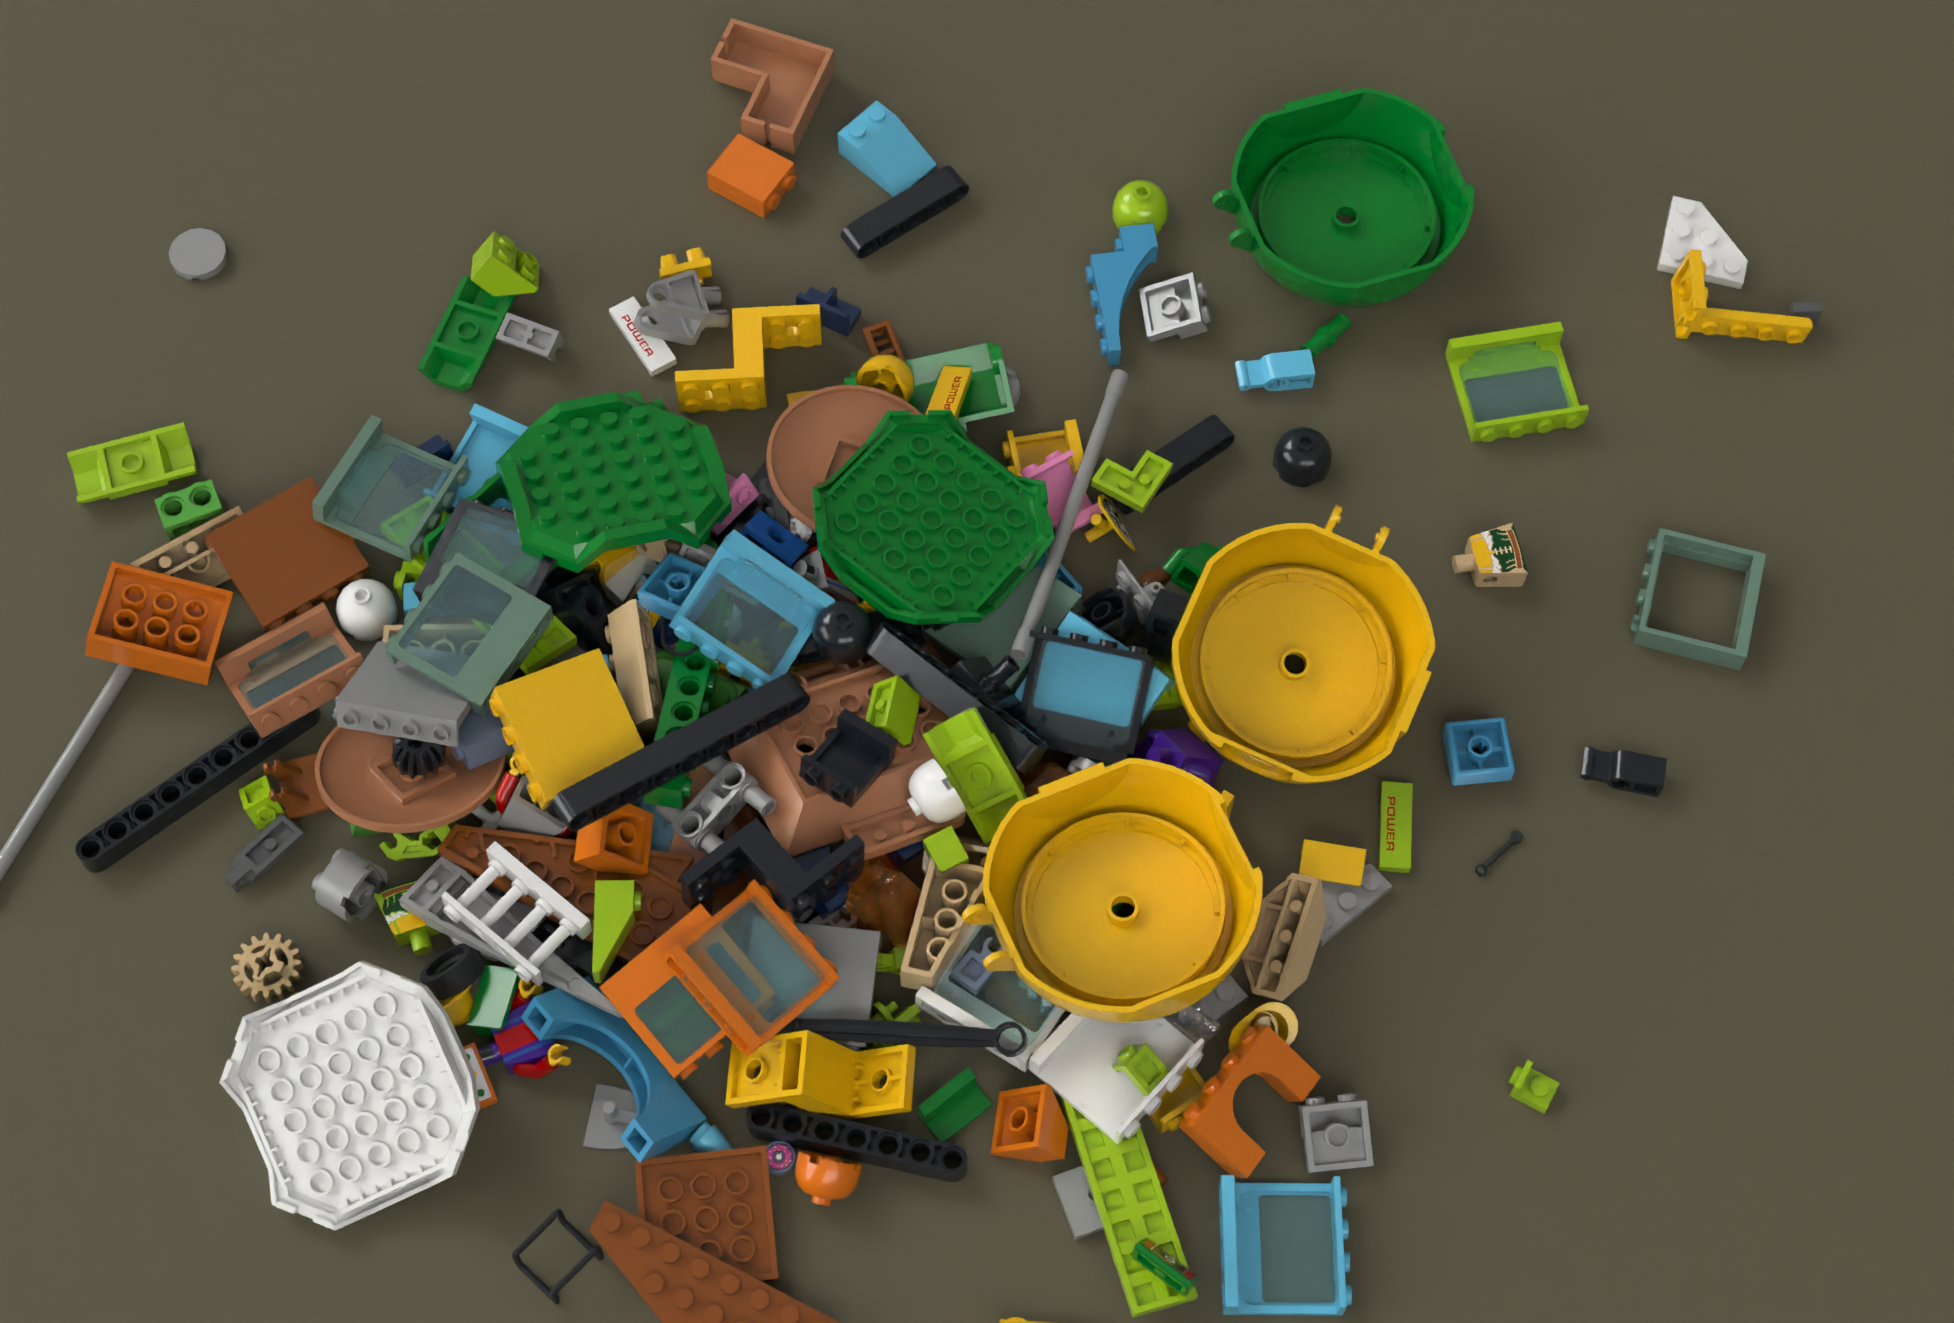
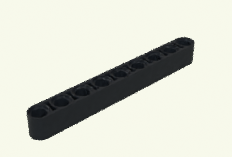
M792 674L781 675L562 790L553 798L551 806L570 831L580 830L800 713L810 703V696Z
M319 708L312 710L264 738L260 737L250 722L82 837L75 846L77 857L89 872L99 873L106 870L314 727L320 719ZM258 742L255 747L246 748L250 743ZM232 760L229 765L220 766L224 761ZM206 778L202 783L194 784L197 779ZM179 795L176 801L168 803L171 797ZM153 814L150 819L141 821L145 815ZM126 832L122 838L115 839L118 833ZM99 850L96 856L87 858L92 851Z

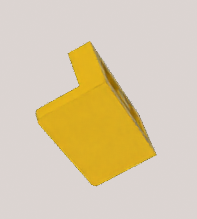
M1304 839L1301 845L1299 874L1318 878L1325 882L1359 887L1362 884L1367 849Z

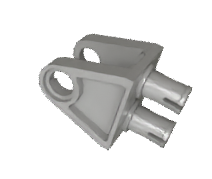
M689 270L659 280L649 286L646 298L650 305L638 310L634 319V326L637 331L645 336L692 346L696 344L701 332L705 328L728 327L729 314H727L728 311L726 309H708L707 304H720V288L718 286L701 287L696 271ZM653 294H661L666 299L658 301L654 298ZM642 317H651L657 324L643 323Z

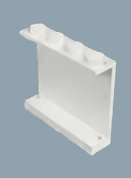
M1071 1013L1033 1053L1029 1060L1028 1069L1044 1083L1050 1085L1057 1094L1116 1144H1119L1125 1136L1130 1139L1141 1126L1139 1121L1146 1113L1151 1116L1162 1103L1160 1097L1167 1090L1172 1093L1183 1080L1181 1074L1188 1067L1194 1069L1204 1056L1202 1049L1205 1040L1200 1038L1194 1044L1163 1017L1145 1022L1109 1023L1091 1020ZM1129 1044H1147L1170 1071L1148 1096H1144L1123 1071L1116 1072L1112 1067L1118 1060L1117 1054Z

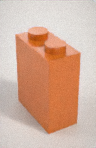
M739 133L707 171L708 188L764 219L771 210L774 211L778 207L781 197L786 191H790L794 187L797 179L794 162Z

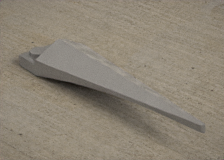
M441 856L399 899L402 908L425 921L427 926L515 968L514 965L459 920L455 923L444 913L443 909L445 907L441 895L446 891L457 900L476 881L464 869ZM484 890L466 909L480 920L497 901ZM506 911L490 929L504 940L520 922ZM529 932L514 949L528 960L543 943ZM553 952L537 968L540 970L544 982L612 1015L623 1018L609 999L584 980Z

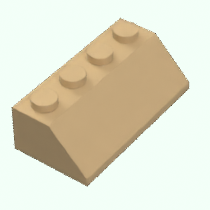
M632 599L607 615L609 625L605 626V635L607 642L612 644L613 654L609 655V663L612 672L616 673V686L640 738L656 734L663 706V695L651 616L637 599Z

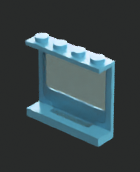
M733 530L725 537L668 626L674 629L677 637L687 642H693L700 647L701 653L706 657L718 659L726 665V669L731 674L737 677L743 676L756 689L786 674L810 636L817 614L823 608L834 603L835 599L736 530Z
M1221 1175L1218 1187L1222 1315L1343 1316L1347 1305L1352 1303L1351 1285L1345 1284V1272H1350L1349 1252H1344L1343 1239H1348L1349 1228L1348 1220L1342 1219V1207L1347 1205L1346 1187H1341L1340 1176H1333L1331 1184L1235 1183L1234 1175Z

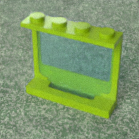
M1561 321L1449 339L1445 357L1471 442H1491L1496 438L1508 436L1517 438L1527 433H1547L1557 428L1566 427L1572 429L1584 424L1589 407L1588 404L1580 406L1560 346L1564 332Z

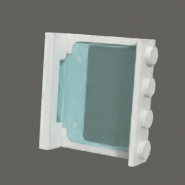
M971 924L934 991L922 985L915 995L916 1005L948 1025L996 1029L1003 1022L1012 1021L1018 1023L1025 1030L1028 1037L1027 1047L1022 1054L1016 1057H1007L1001 1054L995 1047L984 1048L1026 1072L1030 1057L1047 1040L1066 1010L1057 1007L1028 987L1015 971H996L994 976L977 995H974L952 978L951 971L971 948L980 954L983 950L984 942L989 937L994 938V943L988 948L991 952H997L1002 947L993 924ZM1016 1028L1004 1030L999 1038L1000 1046L1009 1051L1017 1049L1022 1042L1021 1033Z

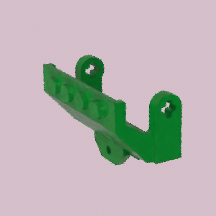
M993 341L904 361L912 370L915 383L913 394L908 403L922 414H926L943 365L972 367V379L957 418L965 434L967 432L966 422L1015 412L1000 344L993 345ZM858 371L851 372V377L844 378L845 385H858L856 379Z

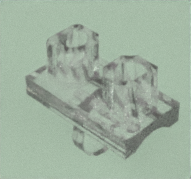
M1201 1000L1177 1013L1163 1017L1194 1044L1200 1038L1204 1039L1203 1047L1209 1039L1219 1032L1221 1026L1199 1010Z

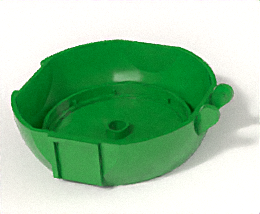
M1360 88L1345 93L1338 89L1283 104L1281 110L1263 114L1250 127L1236 151L1232 166L1231 190L1227 189L1216 193L1212 197V203L1216 209L1235 215L1238 229L1228 237L1231 246L1248 251L1258 265L1279 285L1315 303L1341 308H1361L1384 304L1405 296L1424 285L1443 268L1456 251L1466 232L1474 207L1475 193L1472 184L1466 185L1445 141L1446 129L1438 119L1418 105L1402 97L1375 89ZM1349 215L1355 221L1345 224L1340 222L1337 216Z

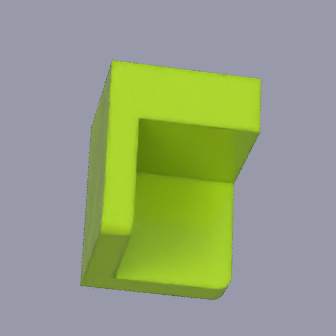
M951 825L923 839V849L929 859L932 857L940 873H944L962 863L969 864V857Z

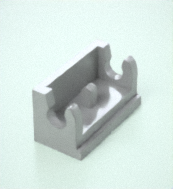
M508 312L495 337L496 340L503 344H510L540 355L552 362L557 361V356H555L556 349H563L566 343L560 331Z

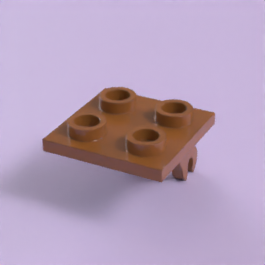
M318 753L285 762L274 760L275 765L269 766L268 762L263 764L264 773L272 774L279 781L281 789L280 793H275L274 790H271L269 792L270 800L279 802L285 808L286 815L290 820L331 810L323 801L316 784L315 761Z

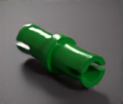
M1343 313L1337 314L1326 326H1320L1315 331V335L1302 345L1300 350L1310 349L1312 360H1314L1326 347L1331 348L1336 343V339L1351 327L1350 319Z

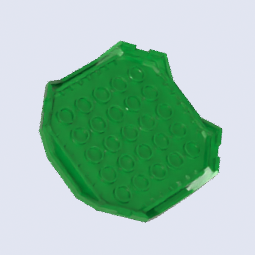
M618 392L556 403L530 425L495 463L496 472L501 473L512 506L522 552L543 559L545 555L558 560V566L576 573L581 572L605 551L671 538L700 549L711 536L710 530L716 523L721 524L732 511L723 463L708 426L690 421L682 416L652 405L644 404Z
M928 410L927 414H910V411H887L859 450L828 481L814 486L811 492L818 550L838 580L887 618L914 625L982 622L993 615L1030 575L1055 538L1052 519L1049 518L1048 495L1045 481L1016 476L969 440L951 410Z

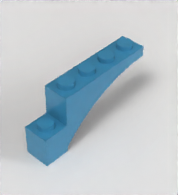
M1153 223L1120 227L1119 238L1114 239L1115 252L1092 254L1090 266L1085 267L1087 284L1092 283L1093 290H1090L1092 308L1097 307L1098 314H1095L1096 331H1101L1103 337L1099 340L1101 356H1106L1108 366L1120 365L1119 323L1126 299L1143 271L1150 263H1156L1158 243Z

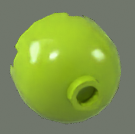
M1135 180L1124 185L1118 191L1112 208L1113 221L1118 229L1124 226L1153 223L1155 234L1161 231L1162 226L1167 222L1169 213L1168 200L1165 193L1155 183L1147 180Z

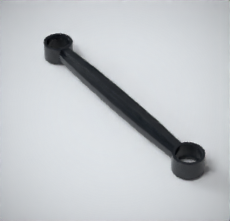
M779 1009L773 1012L767 1022L772 1023L787 1009ZM797 1016L794 1019L796 1026L793 1031L809 1030L829 1040L937 1047H995L1001 1054L1007 1057H1016L1022 1054L1028 1044L1025 1030L1021 1025L1012 1021L1003 1022L996 1029L903 1021L799 1019ZM1016 1028L1022 1036L1020 1046L1012 1051L1003 1049L999 1044L1001 1033L1006 1029Z

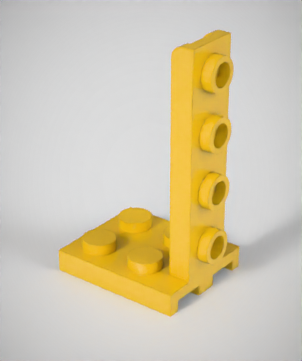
M1690 249L1671 279L1675 337L1678 339H1687L1691 332H1698L1705 335L1718 334L1733 338L1747 337L1757 338L1762 341H1786L1787 343L1794 344L1802 343L1813 328L1812 321L1806 317L1708 308L1706 306L1708 287L1704 284L1706 263L1702 261V250Z

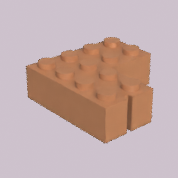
M731 18L722 35V41H719L710 59L712 80L753 93L741 117L742 135L765 146L767 142H770L771 148L794 155L835 71L834 49Z

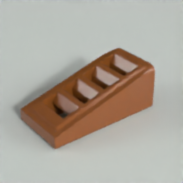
M889 319L862 328L861 334L871 357L895 353L896 357L905 361ZM883 334L887 336V338L880 341H873V338ZM891 344V348L880 352L877 351L878 347Z

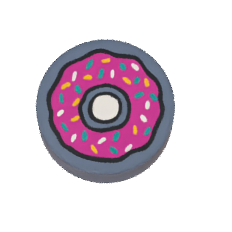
M784 1141L770 1143L767 1146L769 1173L775 1176H783L790 1173L796 1163L793 1147Z

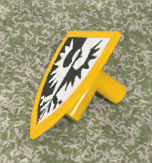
M1105 495L1098 496L1099 507L1107 519L1105 520L1100 514H1093L1090 521L1095 527L1084 532L1089 543L1114 529L1126 545L1133 551H1136L1113 502Z

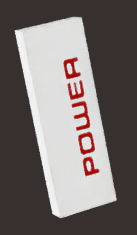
M633 296L610 308L609 314L653 377L676 365L677 360L664 340L645 336L636 330L634 319L641 306ZM648 316L642 317L643 323L646 322L653 325Z

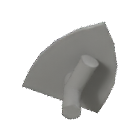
M596 1084L583 1147L607 1150L627 1148L620 1140V1137L633 1118L636 1117L637 1110L633 1093L613 1086Z

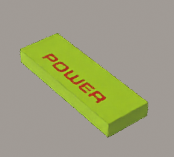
M1381 782L1378 871L1410 873L1413 783Z

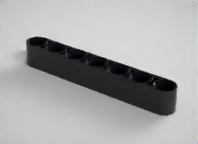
M881 622L865 648L867 653L892 673L901 677L910 687L950 718L968 708L976 707L990 733L995 734L1012 766L1022 773L1031 774L1048 749L1046 743L901 630L887 622Z
M773 1103L749 1106L746 1111L749 1133L760 1140L769 1142L784 1141L795 1148L946 1182L960 1181L967 1172V1154L962 1147L956 1144ZM759 1115H765L770 1118L769 1122L763 1126L755 1125L753 1120ZM791 1122H797L802 1127L798 1132L789 1133L785 1130V1126ZM823 1129H828L834 1133L828 1140H821L816 1137L817 1133ZM859 1136L865 1140V1143L860 1147H852L848 1144V1141L852 1137ZM888 1143L895 1145L897 1150L893 1154L886 1155L880 1151V1148ZM917 1151H925L929 1158L926 1161L918 1162L912 1158V1155ZM949 1158H956L961 1162V1165L956 1169H949L944 1165V1162Z

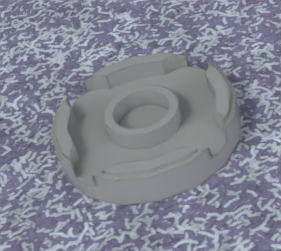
M196 228L187 230L172 242L169 249V260L173 269L179 276L187 280H192V278H199L200 281L207 280L217 275L225 267L227 261L225 242L219 234L210 229Z

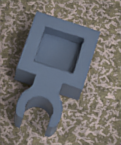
M989 937L984 942L983 950L980 954L971 948L951 971V977L974 995H977L996 973V971H987L983 964V960L988 955L994 953L988 949L994 943L993 937Z

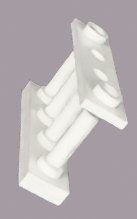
M494 841L486 849L489 868L457 900L445 891L441 895L445 907L443 911L455 923L459 920L514 965L515 973L523 981L528 983L531 980L537 986H540L543 983L540 970L537 968L569 935L577 934L584 940L592 932L590 919ZM506 875L513 881L511 883L513 887L480 920L466 909L498 876ZM530 895L536 900V907L504 940L490 929L521 896ZM553 914L560 920V926L528 960L525 959L514 947L545 915L550 916Z

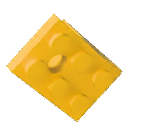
M820 304L732 308L734 368L675 371L680 412L697 413L703 410L723 412L730 409L745 408L747 410H756L767 407L765 348L782 349L793 346L809 348L814 345H822Z
M804 1030L775 1035L750 1057L746 1058L735 1044L731 1042L725 1105L734 1109L785 1101L809 1112L844 1120L909 1112L912 1107L916 1047L904 1044L856 1052L814 1032ZM761 1065V1071L756 1078H754L755 1070H757ZM887 1074V1082L880 1088V1080Z

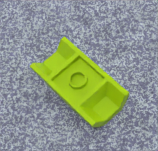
M184 422L67 452L78 492L76 498L79 505L107 497L112 500L169 485L168 481L194 475L198 472L192 444Z
M972 707L938 724L924 733L923 737L941 769L948 777L949 783L955 788L962 800L967 814L984 844L992 841L996 830L1016 802L1026 799L1027 796L1023 791L1024 785L995 734L990 733L977 708Z

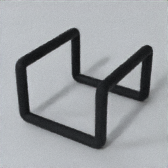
M556 1209L512 1253L516 1266L555 1304H559L561 1301L558 1292L593 1257H596L599 1261L604 1259L601 1248L599 1246L594 1247L565 1219L561 1209ZM558 1217L560 1224L589 1252L550 1290L523 1264L519 1255Z

